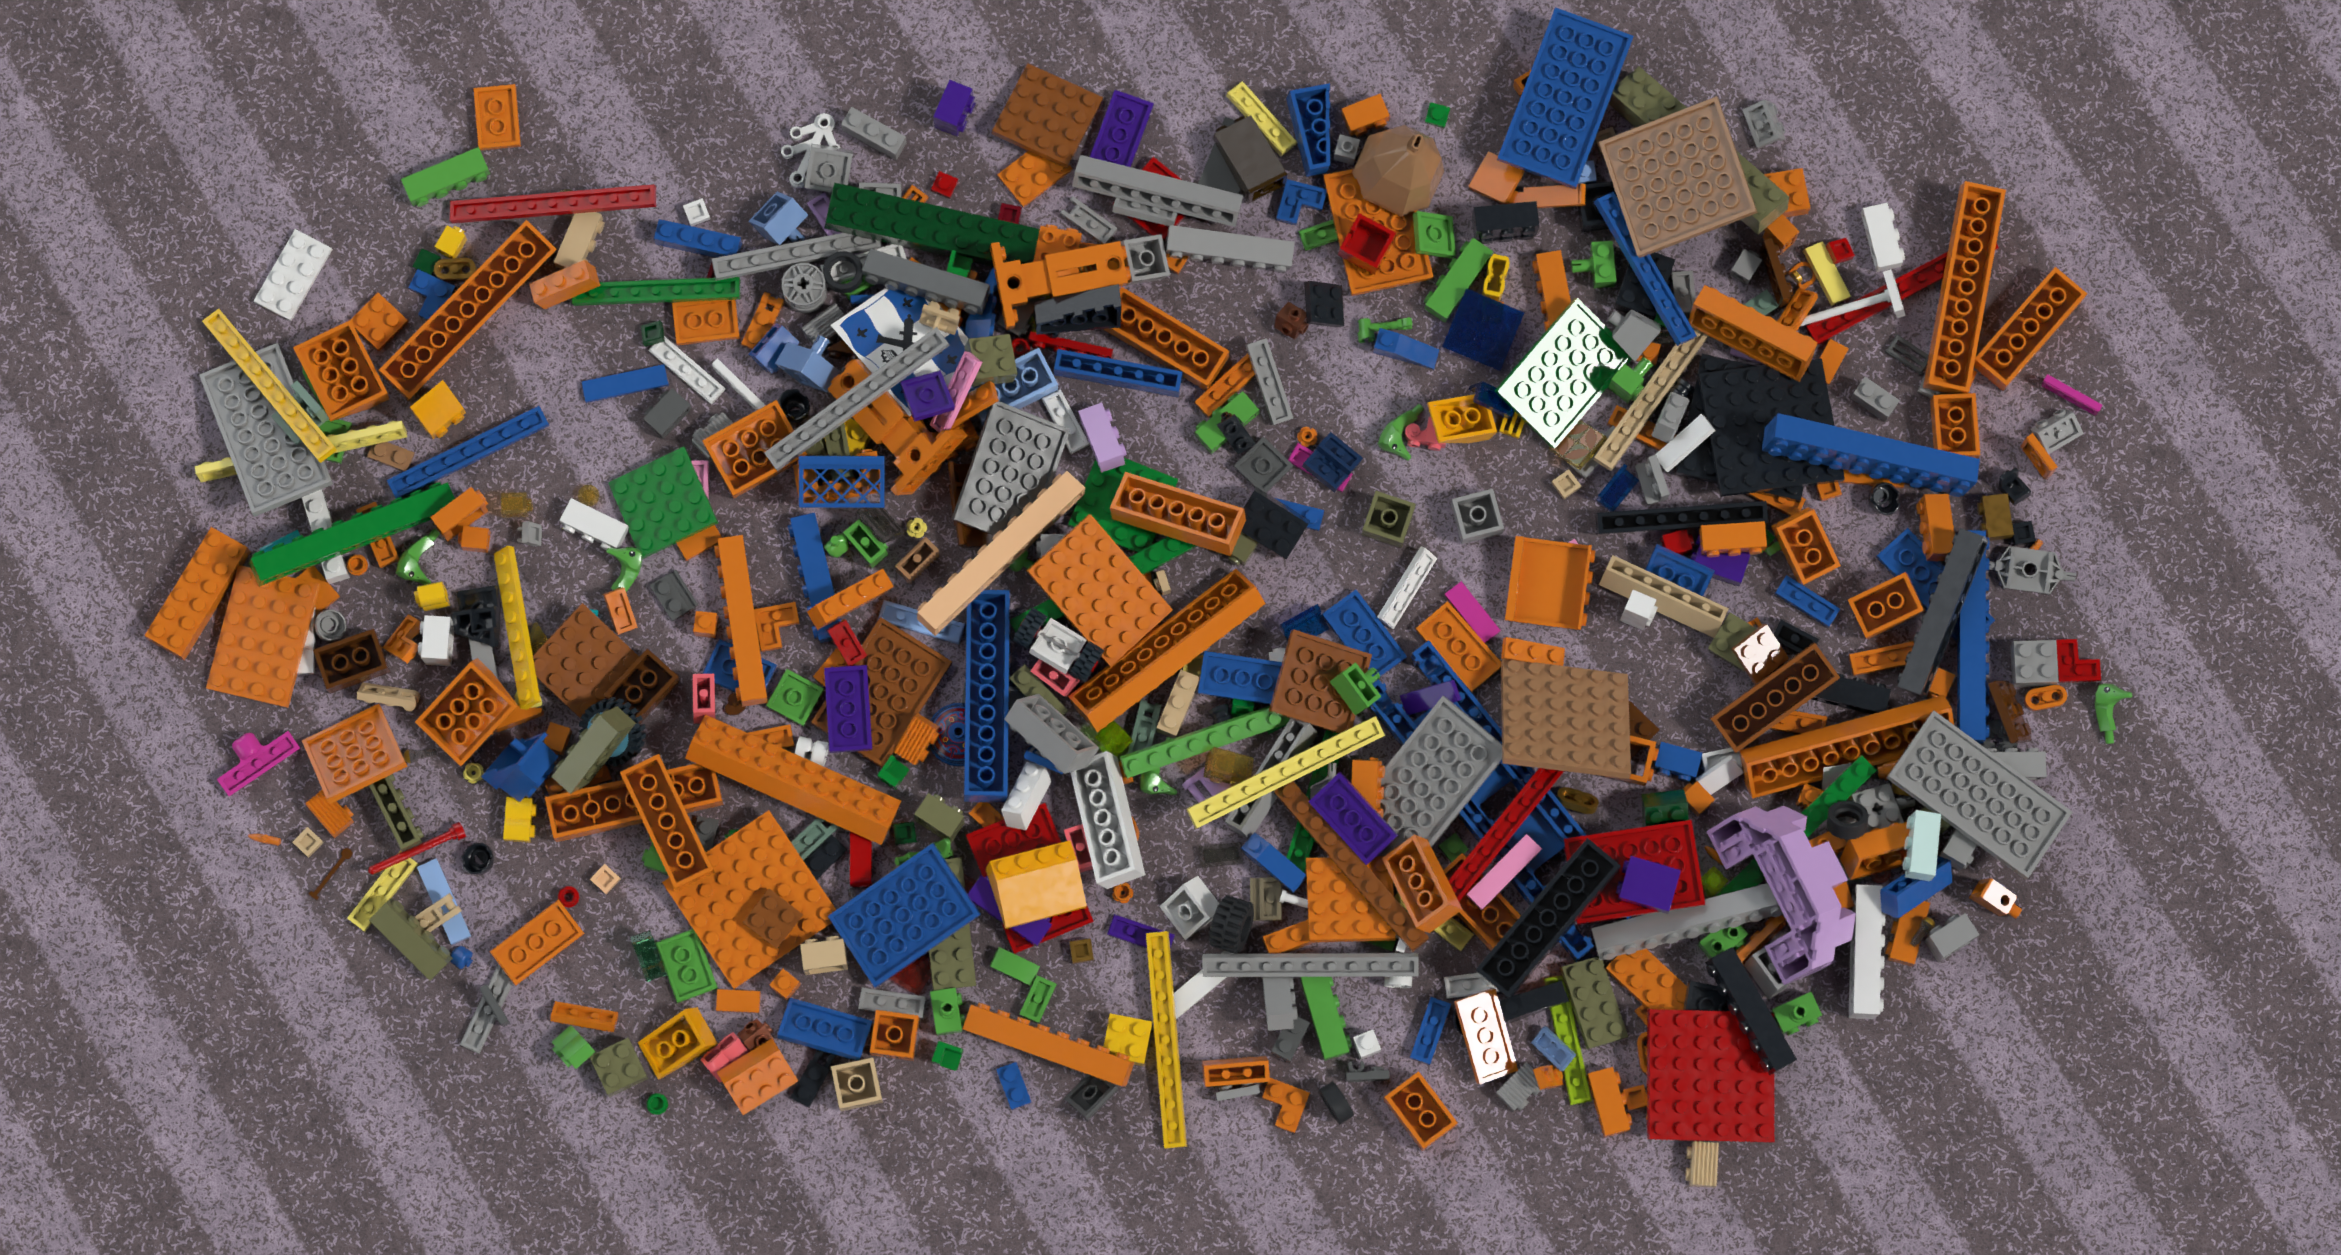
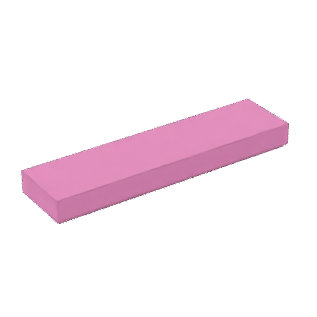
M964 351L947 387L955 409L933 416L930 426L939 433L942 430L951 429L982 365V361L970 352Z
M1526 834L1466 896L1483 910L1542 848Z

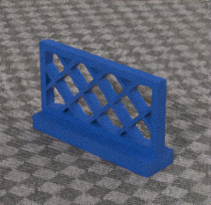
M799 456V508H885V456ZM804 469H813L819 476L809 484L804 479ZM816 469L825 470L820 474ZM828 469H834L840 475L832 484L822 476ZM837 469L846 470L841 474ZM850 469H855L861 475L853 484L844 477ZM859 469L867 470L864 473H862ZM871 469H880V479L873 484L865 475ZM820 477L829 485L821 495L812 487ZM841 478L850 485L842 495L833 487ZM862 478L872 486L864 495L854 487ZM879 482H880V490L876 487V485H877ZM810 488L818 498L813 503H804V493ZM831 488L840 496L834 503H828L823 498ZM852 488L861 496L856 503H849L844 498ZM874 488L880 494V503H870L865 496ZM841 499H843L846 503H838V502H839ZM862 499H864L867 503H859V502H860Z

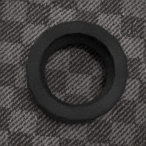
M847 251L835 252L824 263L823 274L826 284L835 292L842 294L850 293L862 283L863 267L859 258L853 253ZM839 261H849L856 270L854 279L846 284L837 283L831 276L833 265Z
M1839 801L1829 808L1826 826L1832 835L1840 839H1856L1863 836L1866 832L1869 814L1867 809L1859 803ZM1852 817L1858 820V822L1848 824L1838 821L1837 818Z
M1333 1081L1319 1089L1322 1100L1339 1124L1354 1116L1349 1103Z

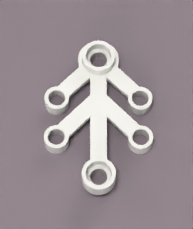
M820 114L815 118L813 124L802 128L793 127L790 130V136L795 141L800 140L804 135L815 132L813 139L794 146L785 145L781 149L782 156L785 159H790L795 154L806 151L798 170L790 175L792 187L800 189L805 186V174L808 169L811 144L821 145L820 142L823 136H825L830 147L840 148L832 134L835 122L831 115ZM825 120L828 122V125L821 126L820 123ZM799 131L800 135L795 137L793 136V132ZM790 149L792 152L790 155H785L784 151ZM796 176L802 177L799 182L794 181V178Z

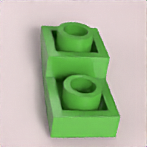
M998 947L990 964V967L1030 986L1040 966Z

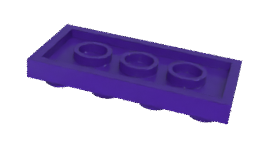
M1114 90L1090 157L1131 167L1154 103Z
M867 665L824 668L829 752L871 751L872 736Z
M1341 772L1309 801L1366 865L1398 836Z

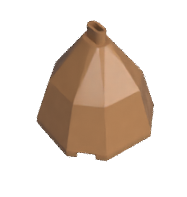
M1402 125L1369 135L1352 173L1359 182L1363 199L1402 217L1410 212L1419 209L1424 210L1429 207L1444 173V167L1434 139L1411 127Z

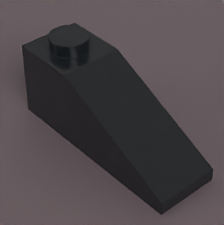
M1562 981L1514 995L1510 1000L1508 998L1503 999L1499 1003L1505 1020L1509 1024L1569 1002Z

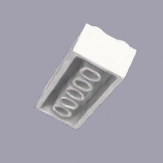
M1105 751L1094 755L1087 768L1070 773L1096 883L1109 889L1144 876L1145 871L1118 758Z
M1856 885L1852 889L1851 897L1854 907L1851 911L1855 912L1856 916L1853 936L1850 941L1849 1018L1875 1019L1880 1012H1883L1884 1000L1880 998L1881 990L1884 989V977H1880L1881 969H1884L1885 962L1884 956H1881L1882 947L1885 946V934H1881L1882 926H1885V913L1881 912L1880 889H1882V886Z

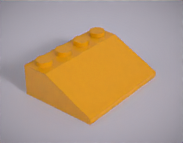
M1070 840L989 861L986 867V873L1005 929L1087 907L1077 858Z

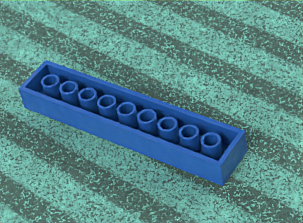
M1779 413L1765 427L1762 451L1768 452L1773 456L1783 455L1791 460H1805L1813 465L1823 464L1835 470L1845 469L1853 474L1863 473L1875 479L1885 478L1893 483L1903 482L1915 488L1925 487L1933 492L1943 491L1955 497L1964 496L1978 480L1980 462L1978 458Z
M984 590L966 607L964 802L1005 803L1008 796V722L1004 719L1008 714L1010 590Z

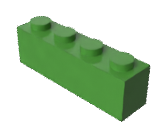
M477 147L401 180L412 206L417 205V207L426 205L429 199L434 197L440 199L447 196L448 192L453 189L459 191L465 189L470 182L475 181L479 183L486 180L490 172L480 148Z
M1474 238L1470 242L1466 241L1460 249L1461 255L1459 258H1453L1448 266L1450 270L1447 275H1441L1436 283L1438 287L1435 292L1430 291L1424 300L1426 303L1425 310L1445 323L1493 255L1494 251Z
M1300 977L1324 1061L1349 1054V1048H1352L1349 1035L1345 1036L1343 1031L1346 1024L1343 1015L1338 1014L1337 1007H1340L1337 994H1332L1331 986H1334L1332 977Z

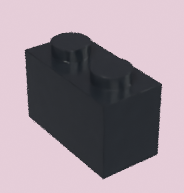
M1785 619L1780 620L1774 632V636L1779 643L1799 653L1812 643L1818 645L1821 639Z

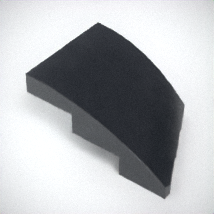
M494 585L457 591L459 611L452 612L454 633L490 645L491 647H498L500 635L499 586Z

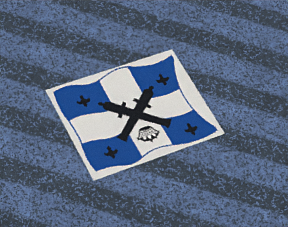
M884 288L831 324L832 328L872 374L933 329L919 323L924 304L928 305L929 301L918 295L913 297L898 289L893 291L888 288ZM959 327L955 335L939 330L950 346L902 381L941 370L948 387L964 354V347L969 338ZM899 382L889 389L888 392L904 411L911 416Z

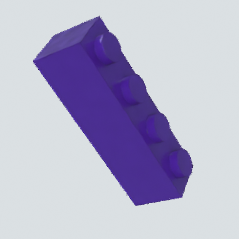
M980 876L968 895L975 905L1003 923L988 876L985 878ZM1045 918L1014 926L1010 929L1037 947L1052 924L1049 923L1050 918Z

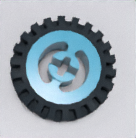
M615 697L602 699L585 710L586 713L581 716L583 720L579 722V727H582L578 731L580 735L586 728H590L592 725L590 721L597 713L602 714L607 708L610 710L618 706L636 723L606 761V766L612 764L613 766L622 765L637 756L642 750L641 747L645 744L643 739L646 738V733L641 732L646 728L645 724L639 725V722L643 720L642 716L640 715L636 718L634 715L638 710L634 708L630 711L629 708L632 704L627 702L623 705L624 700H616Z

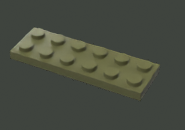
M962 858L945 859L965 889ZM967 924L928 951L933 991L976 986L970 927Z

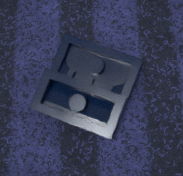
M1330 432L1306 459L1302 467L1335 493L1363 458Z

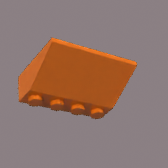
M351 320L293 347L330 422L373 408L389 400L388 393Z
M777 400L702 440L733 499L793 467V465L799 462V456H808L805 451L777 471L764 452L794 431Z
M476 658L460 672L415 723L456 763L462 766L518 705L493 672Z

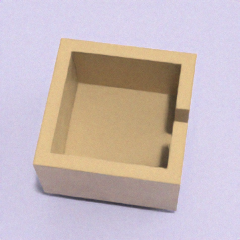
M839 936L827 937L826 941L818 942L817 939L805 940V944H800L805 975L848 970L845 942L843 939H839Z

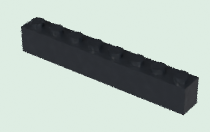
M1767 501L1600 512L1595 514L1596 534L1700 528L1701 525L1762 521L1767 523Z
M1962 528L1954 535L1952 541L1953 548L1951 553L1949 552L1945 558V568L1939 574L1937 588L1929 598L1930 605L1928 611L1924 612L1922 616V626L1920 631L1916 632L1914 636V646L1912 651H1909L1906 656L1904 671H1901L1898 676V687L1902 690L1927 698L1989 540L1984 536Z

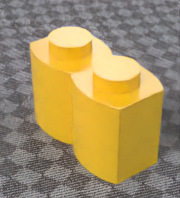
M1497 254L1491 256L1487 268V277L1482 290L1484 300H1501L1509 269L1508 257Z
M443 581L417 586V591H414L416 604H418L419 608L423 607L424 612L450 606L447 589Z
M513 797L506 798L504 841L530 843L531 838H535L536 826L532 825V817L537 816V804H534L532 798H523L521 802Z

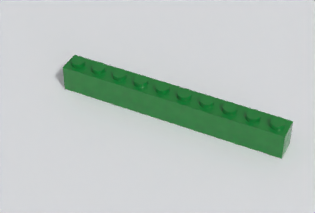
M441 482L435 483L429 487V490L424 492L417 490L405 499H402V497L396 498L390 502V505L385 507L378 505L372 508L369 513H357L351 517V520L346 522L339 520L328 529H316L312 532V535L304 537V535L292 539V542L289 544H277L272 547L273 550L264 552L262 550L252 555L249 565L259 587L432 520L430 517L455 499L448 482L441 484Z

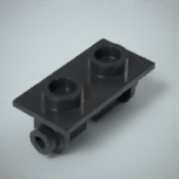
M1228 412L1221 414V422L1217 426L1238 455L1256 445L1235 414L1232 415Z

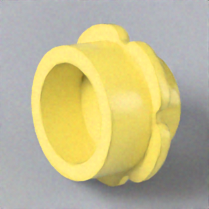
M914 518V520L907 522V534L910 537L921 538L924 536V532L927 531V525L921 518Z
M469 763L465 766L463 776L469 783L474 784L483 779L481 777L484 774L483 767L479 763Z

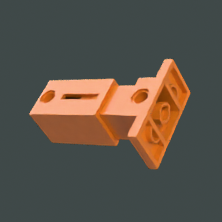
M1120 241L1048 254L1044 256L1042 261L1021 264L1020 260L1003 263V261H1006L1004 246L1000 247L999 242L991 243L990 245L1006 330L1013 329L1015 323H1018L1017 310L1012 309V307L1027 305L1028 299L1051 295V298L1117 284H1119V287H1123L1131 279L1129 266L1125 267L1124 260L1127 258L1125 245L1121 246ZM1115 261L1118 269H1109L1107 263ZM1014 279L1018 282L1019 287L1011 289L1007 282Z
M853 359L845 365V370L842 374H838L832 379V384L828 391L838 399L872 373L860 359ZM888 391L853 416L854 420L876 444H885L897 458L893 463L903 474L895 479V485L890 489L895 495L913 494L968 436L963 429L942 430L940 433L930 432L920 420L914 422L912 415L909 416Z

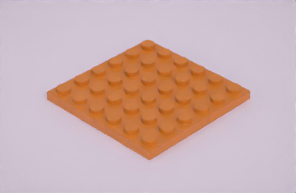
M769 810L706 852L715 873L678 891L674 889L670 878L662 882L733 989L830 925L832 922L828 916L836 911V908ZM768 889H771L803 914L778 948H775L743 923Z

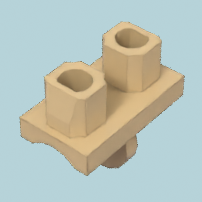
M933 301L928 305L924 304L919 323L933 329L937 327L938 330L953 335L956 334L960 320L959 310L953 308L948 309L947 312L940 310L941 306L939 303Z

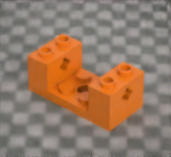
M872 449L861 450L860 454H856V456H878L877 451H872ZM797 462V465H793L799 498V462ZM804 469V479L811 484L817 478V474L813 469ZM859 469V470H860L862 473H864L867 469ZM871 469L865 476L875 484L880 479V469ZM855 477L846 478L851 484L856 481ZM862 478L854 487L864 495L872 486ZM843 479V482L836 483L833 487L842 495L850 485ZM817 480L812 487L821 495L829 485L824 482L822 486H819ZM880 482L876 485V487H877L879 490H880ZM810 488L804 493V503H813L818 498ZM832 488L823 496L827 502L835 501L840 497ZM852 488L844 498L858 497L860 495ZM873 488L867 495L878 492Z

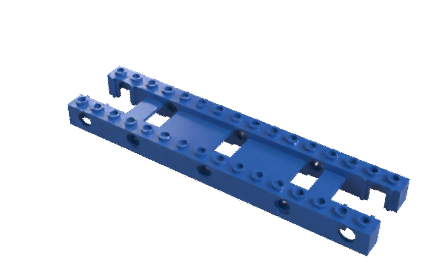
M1428 640L1415 650L1411 655V659L1414 661L1413 664L1418 666L1430 681V685L1454 679L1461 700L1454 702V704L1502 743V730L1431 642ZM1378 679L1373 683V686L1381 697L1369 707L1402 747L1432 709L1427 710L1416 720L1412 721L1403 710L1402 704L1399 705L1398 702L1396 704L1393 703L1386 693V684H1382ZM1501 761L1457 815L1478 842L1481 841L1498 820V818L1494 821L1492 819L1489 820L1481 810L1480 805L1510 781L1520 792L1535 774L1532 767L1503 764ZM1551 790L1547 792L1493 859L1497 864L1526 834L1542 848L1510 881L1529 905L1546 887L1535 877L1534 871L1565 848L1564 839L1586 836L1585 832ZM1631 916V917H1624V918H1622V919H1623V920H1626V919L1628 920V919L1632 918L1633 916ZM1574 924L1559 941L1575 962L1594 947L1591 942L1592 939L1590 937L1587 938V936L1583 937L1577 931Z

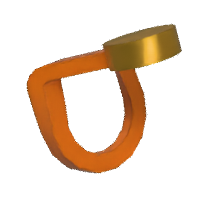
M1800 262L1787 271V274L1794 279L1799 288L1806 289L1814 283L1816 276L1813 272L1812 279L1802 285L1803 279L1796 270L1801 266H1807L1811 270L1812 268L1808 262Z

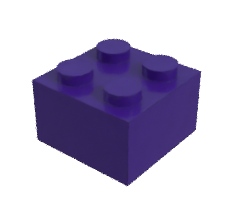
M949 79L933 116L934 128L958 137L959 132L963 133L968 123L966 121L967 114H972L976 104L972 88Z

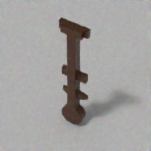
M345 848L342 850V857L314 892H309L311 897L315 900L319 899L317 895L344 860L352 857L351 849Z

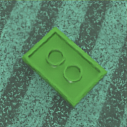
M694 929L656 942L677 1003L718 989L703 945Z

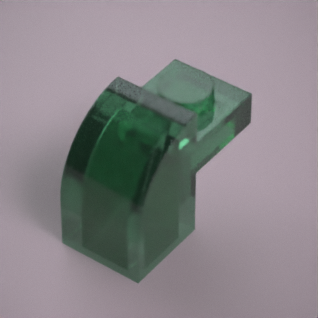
M648 930L630 937L646 982L666 976L667 973L651 931Z

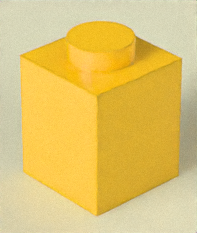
M447 225L434 246L436 251L450 259L457 258L467 241L465 232L457 226L452 228Z

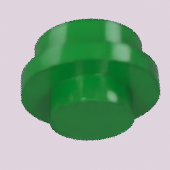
M660 1093L652 1094L647 1099V1109L654 1115H661L668 1108V1100Z

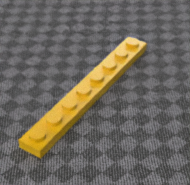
M507 545L494 553V560L520 709L527 710L541 702L515 550L514 547Z

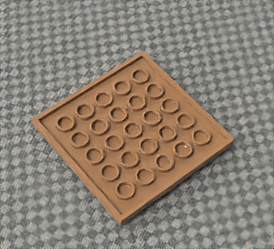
M1717 96L1599 142L1639 258L1758 213Z
M1502 659L1503 764L1624 779L1630 778L1628 674Z

